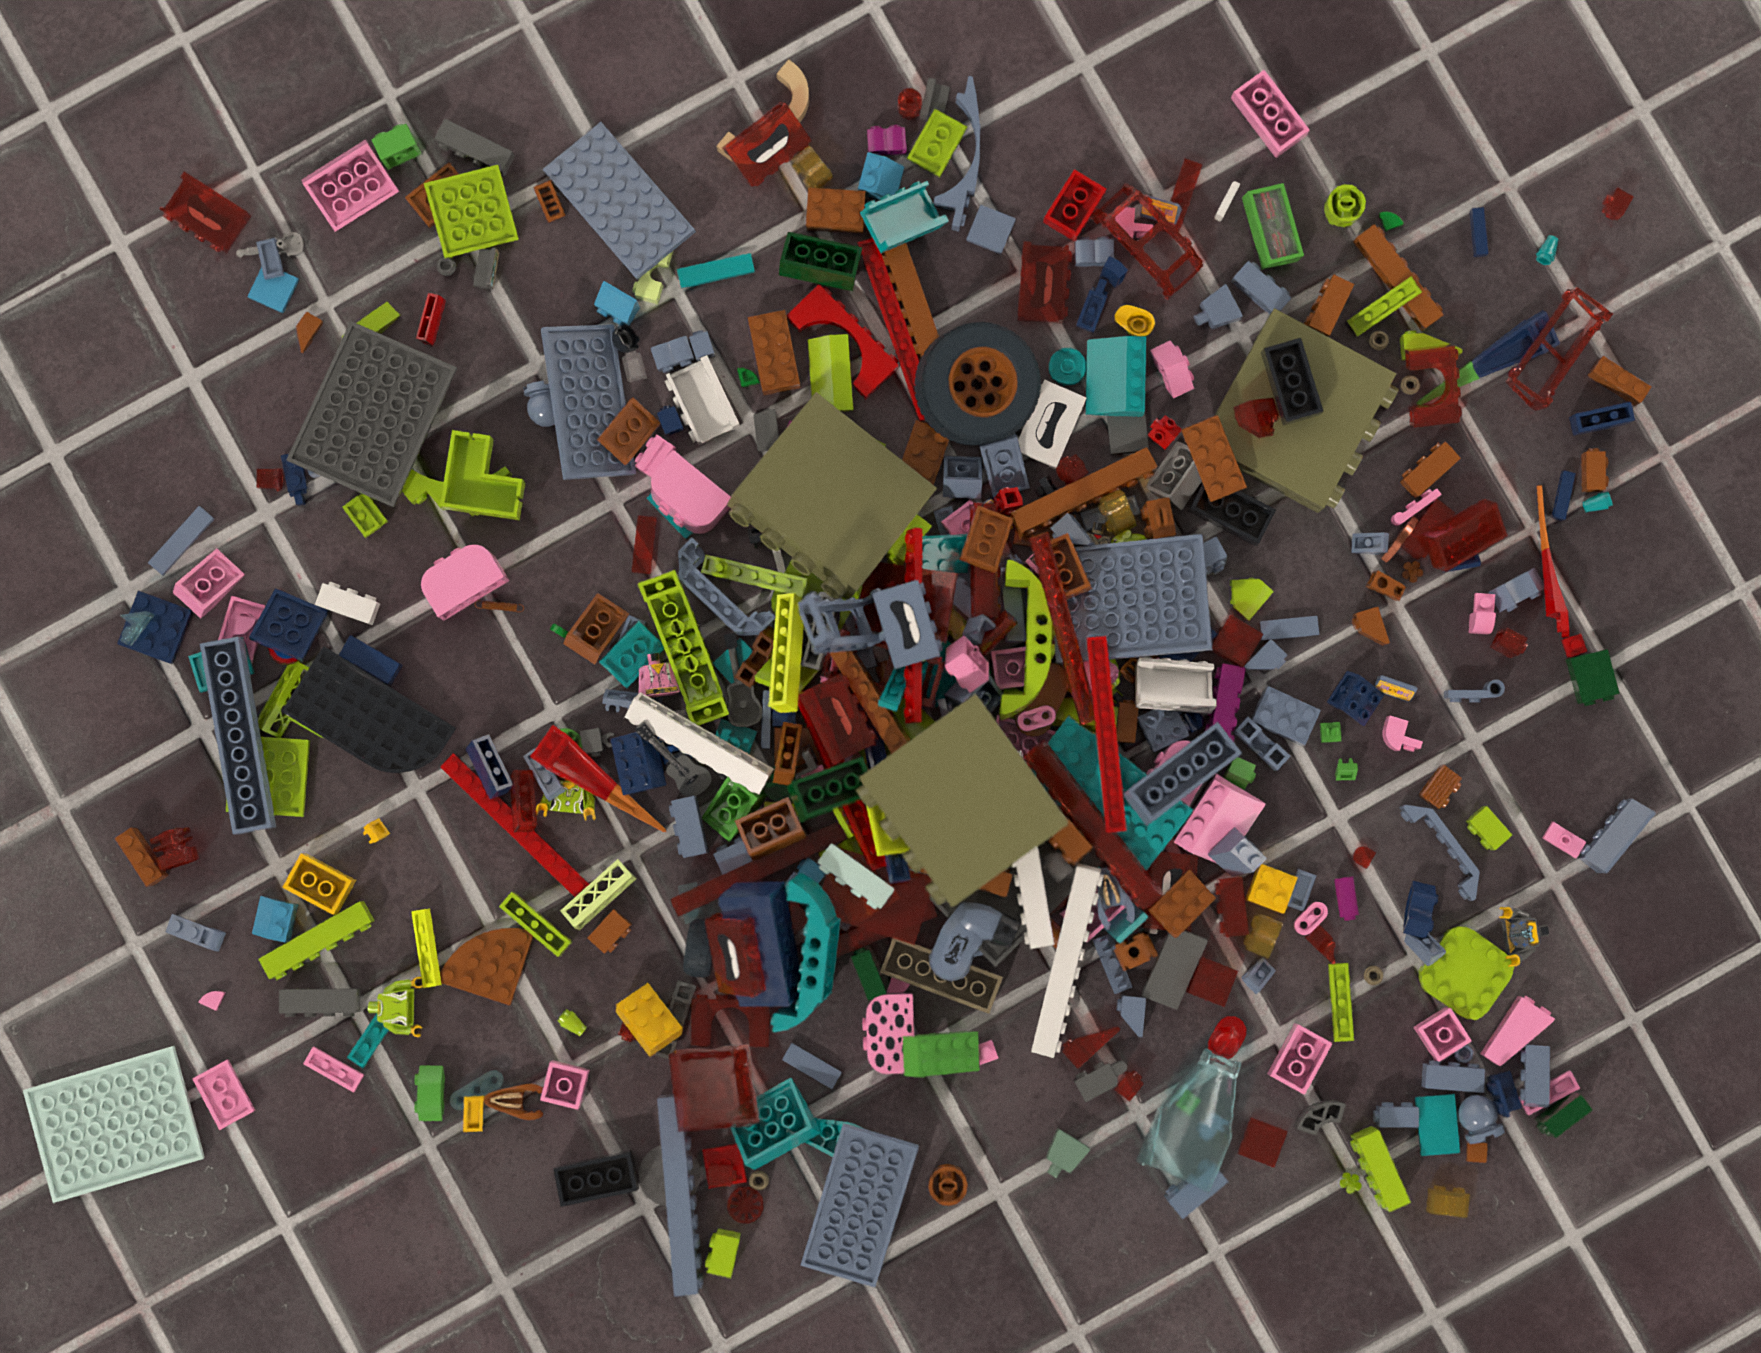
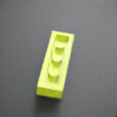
M430 908L411 911L423 988L442 985Z

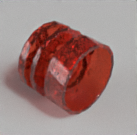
M190 827L170 829L150 839L151 845L161 844L153 848V852L163 851L164 855L156 859L160 871L180 867L200 859L196 846H186L187 843L193 840V836L183 837L191 832Z

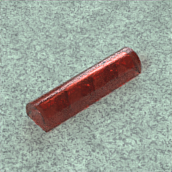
M1004 610L993 621L996 624L995 629L986 631L981 644L976 645L984 657L1018 624L1016 619L1007 610Z

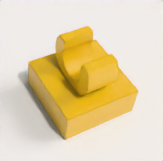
M380 818L363 827L365 829L363 834H368L371 838L369 843H376L390 834Z

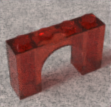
M1454 345L1405 349L1406 369L1435 368L1442 373L1445 380L1444 392L1437 401L1431 404L1409 406L1410 426L1415 428L1460 422L1459 417H1462V409L1459 406L1458 398L1461 397L1460 387H1457V379H1459L1460 373L1459 368H1456L1458 350L1457 348L1455 349Z
M696 994V998H692L691 1046H711L712 1021L715 1014L721 1009L733 1007L741 1010L748 1018L749 1047H769L770 1006H739L736 995L735 998H727V995H716V998H708L707 994Z

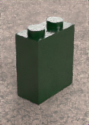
M1608 649L1566 660L1577 704L1584 703V706L1596 704L1595 700L1602 698L1604 702L1615 699L1614 695L1620 694Z
M862 947L855 950L851 959L868 1001L887 994L870 949L865 950Z
M1572 1092L1559 1099L1534 1119L1537 1122L1536 1127L1542 1134L1545 1133L1547 1136L1557 1138L1593 1111V1109L1582 1094Z

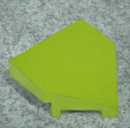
M1258 578L1230 580L1232 591L1230 604L1246 620H1250L1273 593Z

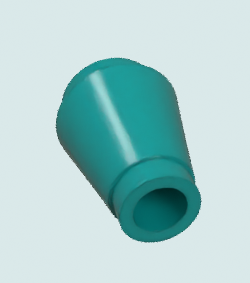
M1552 235L1547 237L1536 253V260L1539 263L1550 265L1555 260L1559 239Z
M1601 491L1583 501L1582 505L1585 512L1609 509L1610 506H1613L1609 492Z

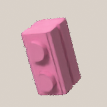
M656 435L655 438L651 437L646 444L648 448L644 454L642 452L639 453L635 459L637 463L635 467L650 478H652L654 471L671 451L674 450L676 452L677 450L676 447L659 435Z

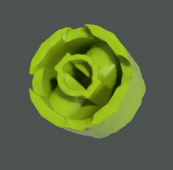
M1344 184L1336 187L1330 193L1324 205V212L1330 224L1338 227H1347L1356 223L1365 210L1366 200L1364 194L1356 189L1357 187Z

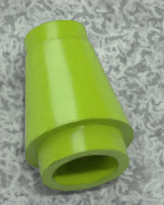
M566 1009L557 1020L561 1027L579 1036L587 1028L572 1010Z

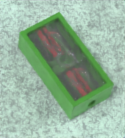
M1284 183L1248 191L1242 197L1262 270L1298 262L1304 256Z

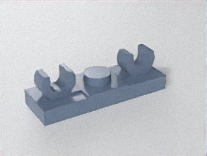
M606 689L602 704H606V711H609L610 705H615L616 712H619L620 707H627L629 709L633 699L639 693ZM663 696L651 699L662 704Z
M1106 934L1092 940L1114 994L1132 988L1127 972L1123 971L1113 950L1115 949V943L1112 936Z

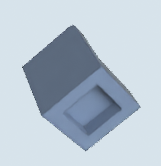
M979 615L968 619L962 635H965L974 645H979L985 632L995 629L996 624L985 615Z

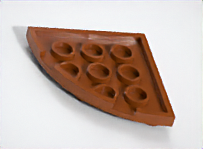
M522 928L495 929L475 936L460 946L445 963L440 972L441 983L511 1005L534 936Z

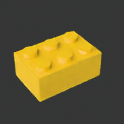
M301 853L282 888L332 915H336L340 912L356 880L307 853Z
M649 983L616 1004V1013L650 1057L682 1035V1026Z

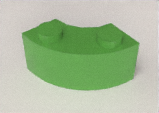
M1237 757L1230 762L1223 778L1245 790L1248 783L1252 784L1256 773L1253 771L1256 765Z
M420 1066L419 1074H415V1085H418L414 1112L418 1113L419 1121H442L445 1107V1075L443 1066Z

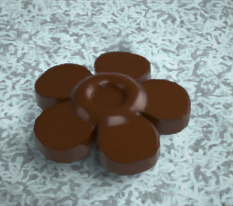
M1413 561L1412 564L1406 562L1403 568L1407 571L1402 572V577L1404 579L1409 578L1411 583L1417 582V577L1423 576V570L1418 569L1420 563L1418 561Z

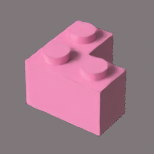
M1168 341L1150 350L1154 365L1162 374L1165 387L1173 398L1194 389L1192 383L1194 377L1192 372L1188 370L1190 363L1185 355L1182 356L1178 346H1174L1171 341Z

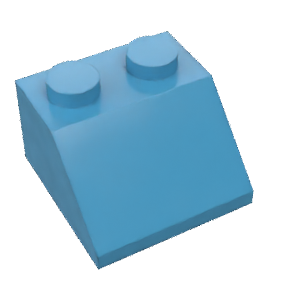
M868 152L858 191H865V196L879 200L886 194L895 195L900 186L904 166L887 157Z
M603 281L594 303L597 312L604 317L609 315L614 318L613 322L619 326L622 324L630 326L640 309L637 300Z
M260 896L252 934L284 943L289 942L299 904Z

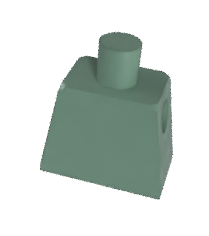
M1057 1128L1046 1154V1158L1052 1162L1047 1173L1055 1178L1058 1177L1062 1169L1071 1173L1087 1155L1090 1148Z

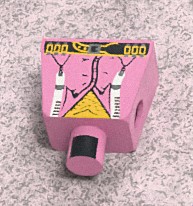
M659 653L648 654L649 665L639 668V693L641 692L650 698L679 693V687L670 663L660 664Z

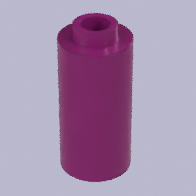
M1354 877L1336 878L1334 882L1339 916L1344 917V921L1355 920V916L1359 915Z

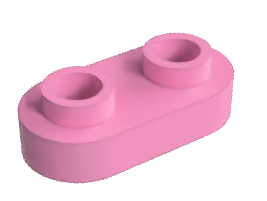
M1042 706L1023 712L1017 719L1018 727L1023 731H1031L1050 725L1055 720V711L1050 706ZM1044 712L1049 715V718L1046 720L1042 718V713ZM1028 718L1030 725H1025L1023 720Z
M1321 902L1311 903L1294 921L1295 931L1301 935L1310 934L1327 917L1328 909L1326 905ZM1315 908L1320 909L1319 915L1314 914ZM1303 921L1307 924L1305 929H1302L1300 927V924Z

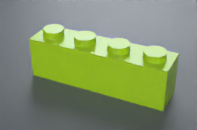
M511 892L499 906L557 957H560L573 942L515 892Z

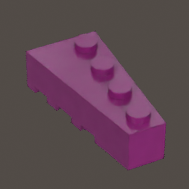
M1222 663L1220 667L1216 668L1215 678L1217 679V684L1212 688V697L1216 699V707L1211 714H1207V716H1210L1209 724L1206 723L1204 732L1218 722L1234 742L1235 736L1231 735V732H1234L1237 724V719L1234 715L1238 712L1240 706L1238 694L1242 692L1245 674L1244 667Z

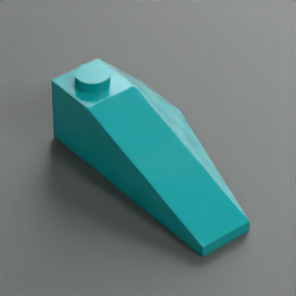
M815 1118L821 1133L805 1143L833 1157L843 1123L859 1128L862 1127L850 1122Z

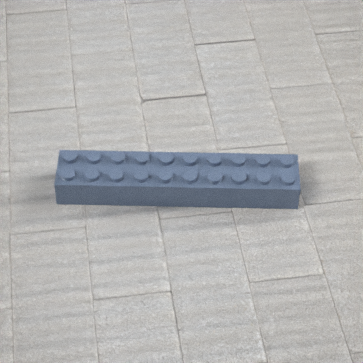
M233 637L201 643L200 648L232 833L239 835L276 828L244 638Z
M684 1093L660 1095L657 1098L674 1296L695 1295L699 1293L700 1288L704 1285L703 1273H699L702 1257L697 1252L700 1246V1235L696 1234L698 1215H694L697 1200L696 1195H692V1190L695 1187V1177L690 1172L693 1168V1156H689V1150L692 1148L691 1136H687L690 1120L685 1114V1111L688 1109V1098L684 1097Z

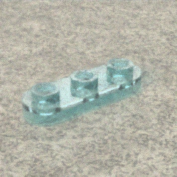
M497 1070L487 1072L454 1092L450 1097V1105L455 1110H463L464 1102H458L459 1096L463 1098L466 1096L485 1097V1095L502 1086L504 1081L503 1075ZM492 1076L497 1078L496 1083L491 1082ZM476 1086L480 1087V1093H475L474 1088Z

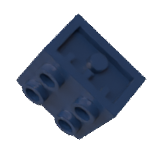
M1346 671L1327 703L1344 711L1360 725L1365 726L1384 697V694L1362 676Z
M1509 1070L1486 1077L1488 1081L1486 1082L1487 1091L1489 1094L1492 1093L1494 1100L1492 1102L1499 1115L1508 1118L1511 1117V1111L1522 1108Z

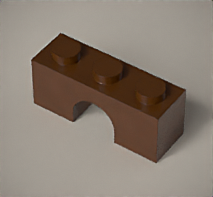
M768 626L759 633L752 646L754 648L752 654L742 663L735 675V678L749 688L758 683L755 681V675L773 655L775 629L771 626Z

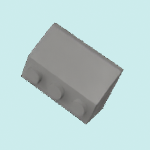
M1177 441L1155 472V475L1145 486L1148 491L1160 499L1169 497L1170 505L1181 511L1202 482L1188 446Z

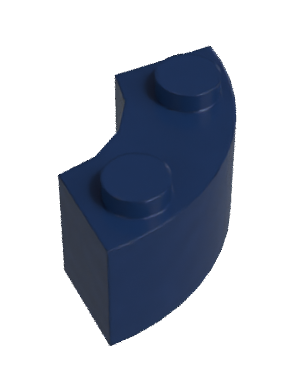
M1412 881L1404 914V934L1426 939L1428 932H1432L1434 926L1432 912L1434 905L1436 906L1438 902L1435 886Z

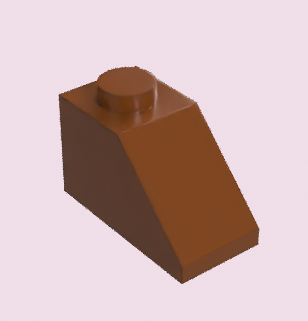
M1378 607L1353 614L1352 624L1359 634L1382 646L1390 643Z

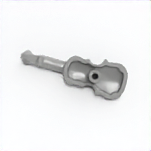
M296 232L284 233L283 238H276L279 254L286 253L290 257L291 255H300L304 250L303 239ZM257 247L239 248L236 251V255L240 258L244 255L259 254Z

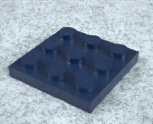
M275 588L249 639L303 662L328 615V610Z
M138 591L117 644L173 664L193 611Z

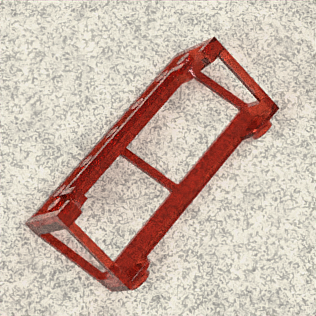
M1578 287L1567 289L1561 297L1563 300L1518 365L1512 367L1507 374L1509 378L1506 380V383L1534 411L1549 407L1554 400L1551 396L1555 395V389L1595 332L1599 331L1603 322H1608L1613 315L1612 312ZM1578 295L1582 296L1584 299H1586L1588 302H1590L1592 305L1597 307L1602 312L1594 314L1578 297ZM1574 298L1591 319L1564 358H1562L1545 340V337ZM1543 343L1560 363L1541 391L1536 394L1517 380V378L1538 347ZM1515 385L1534 397V401L1531 402Z

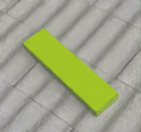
M1411 276L1351 317L1347 322L1355 334L1359 336L1421 294L1422 291Z
M1348 963L1328 964L1334 1042L1354 1041Z

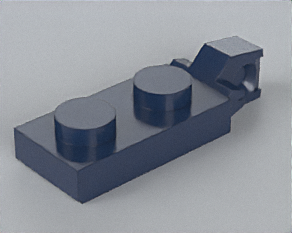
M1100 279L1097 288L1092 287L1089 290L1076 327L1094 333L1107 299L1108 292L1104 291L1107 283L1106 280Z
M289 454L281 455L288 493L290 497H294L296 505H305L304 494H308L305 470L288 462Z

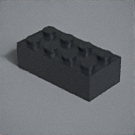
M1297 338L1264 348L1261 351V356L1282 425L1285 426L1321 415L1324 410L1302 339Z
M1202 483L1188 512L1257 546L1276 509L1241 491L1210 502Z
M632 1150L556 1165L553 1168L560 1207L635 1192L639 1189Z

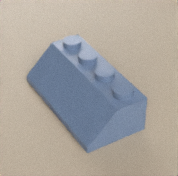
M1634 799L1622 800L1617 806V812L1614 815L1611 814L1604 823L1606 825L1602 830L1599 829L1592 838L1594 840L1591 844H1586L1580 852L1582 855L1579 859L1596 873H1608L1656 814L1653 810Z

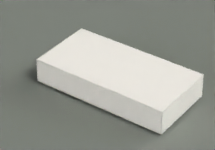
M1234 181L1231 184L1215 215L1216 220L1221 222L1240 186L1239 183Z

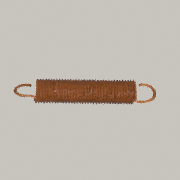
M482 601L483 609L523 612V610L516 611V603Z

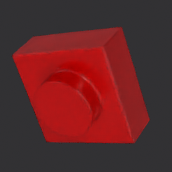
M1582 634L1561 640L1567 658L1587 652Z

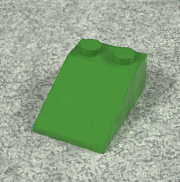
M727 776L703 814L702 819L727 841L731 842L739 833L735 820L756 812L767 795L764 790L760 794L750 792L744 785L733 782Z

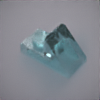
M143 611L120 615L131 624L130 627L128 626L124 629L120 640L126 645L132 646L154 617V614Z

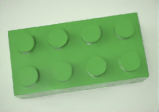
M955 1031L903 1036L904 1076L923 1077L979 1071L978 1032Z

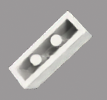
M329 582L328 585L322 583L315 605L373 625L380 603L375 602V597L365 594V597L358 596V591L347 588L346 591L339 589L341 585Z

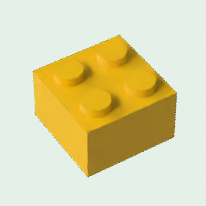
M1261 864L1255 870L1245 900L1285 914L1298 877Z

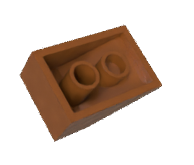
M597 593L568 632L563 644L588 661L596 664L627 619L629 613Z

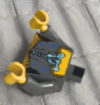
M1500 907L1499 909H1502L1504 912L1503 916H1499L1501 920L1506 954H1509L1506 956V959H1511V965H1508V967L1518 966L1520 962L1526 960L1535 952L1537 946H1540L1539 937L1549 936V929L1547 924L1537 926L1536 918H1531L1530 914L1523 910Z

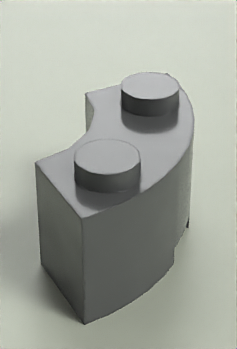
M1336 1100L1316 1102L1308 1106L1298 1116L1293 1127L1316 1135L1323 1125L1331 1122H1341L1346 1104Z

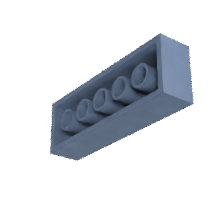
M1217 722L1127 790L1123 796L1147 826L1242 753Z

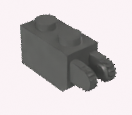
M1123 1060L1114 1062L1111 1065L1108 1062L1104 1063L1101 1061L1093 1065V1070L1089 1072L1084 1070L1078 1073L1074 1082L1084 1101L1088 1102L1117 1086V1076L1127 1071L1128 1066Z

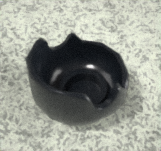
M622 324L614 329L612 341L618 351L630 353L640 347L638 345L640 337L636 335L629 325Z

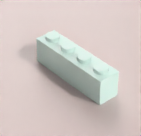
M832 843L818 861V864L821 865L819 867L821 871L827 875L829 873L835 875V881L842 886H845V884L852 888L850 892L859 898L863 896L868 899L866 903L874 909L877 907L882 909L895 891L894 888Z

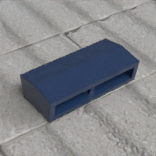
M1109 256L1100 277L1116 288L1124 281L1128 269L1120 261Z

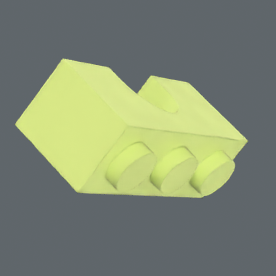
M673 251L639 278L638 282L635 281L633 292L636 299L658 305L663 285L661 282L653 280L651 273L657 267L669 268Z

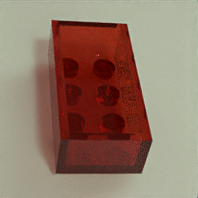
M1482 499L1423 533L1422 536L1433 568L1447 572L1507 537V533L1497 503Z

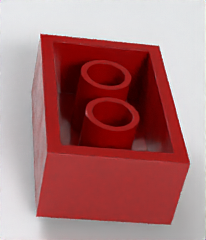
M1074 169L1045 215L1043 223L1075 242L1101 202L1107 189Z

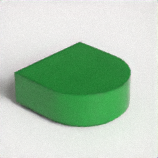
M555 623L550 628L551 631L563 638H566L568 634L567 630Z

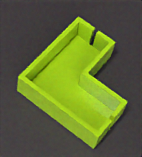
M452 430L440 507L445 510L520 520L522 502L519 499L523 500L526 482L523 479L488 474L494 441L491 436L475 433L472 436L468 432Z

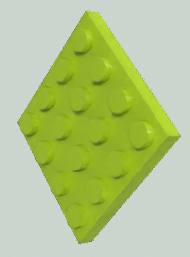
M499 165L424 183L444 258L519 240Z
M261 737L274 815L304 817L310 740ZM226 801V812H229L228 804Z

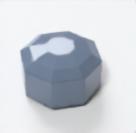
M1465 1045L1454 1052L1453 1056L1458 1062L1467 1063L1473 1059L1474 1051L1469 1045Z

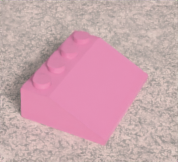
M366 139L302 179V184L335 232L399 192Z
M1215 774L1194 806L1193 812L1175 835L1174 843L1195 855L1216 863L1207 854L1234 827L1245 836L1266 804L1220 775Z

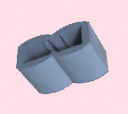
M1106 236L1098 237V240H1090V237H1080L1074 243L1075 266H1104L1109 256L1114 258V240Z
M687 336L650 348L659 372L668 373L673 371V367L677 365L685 367L692 364V360H695Z

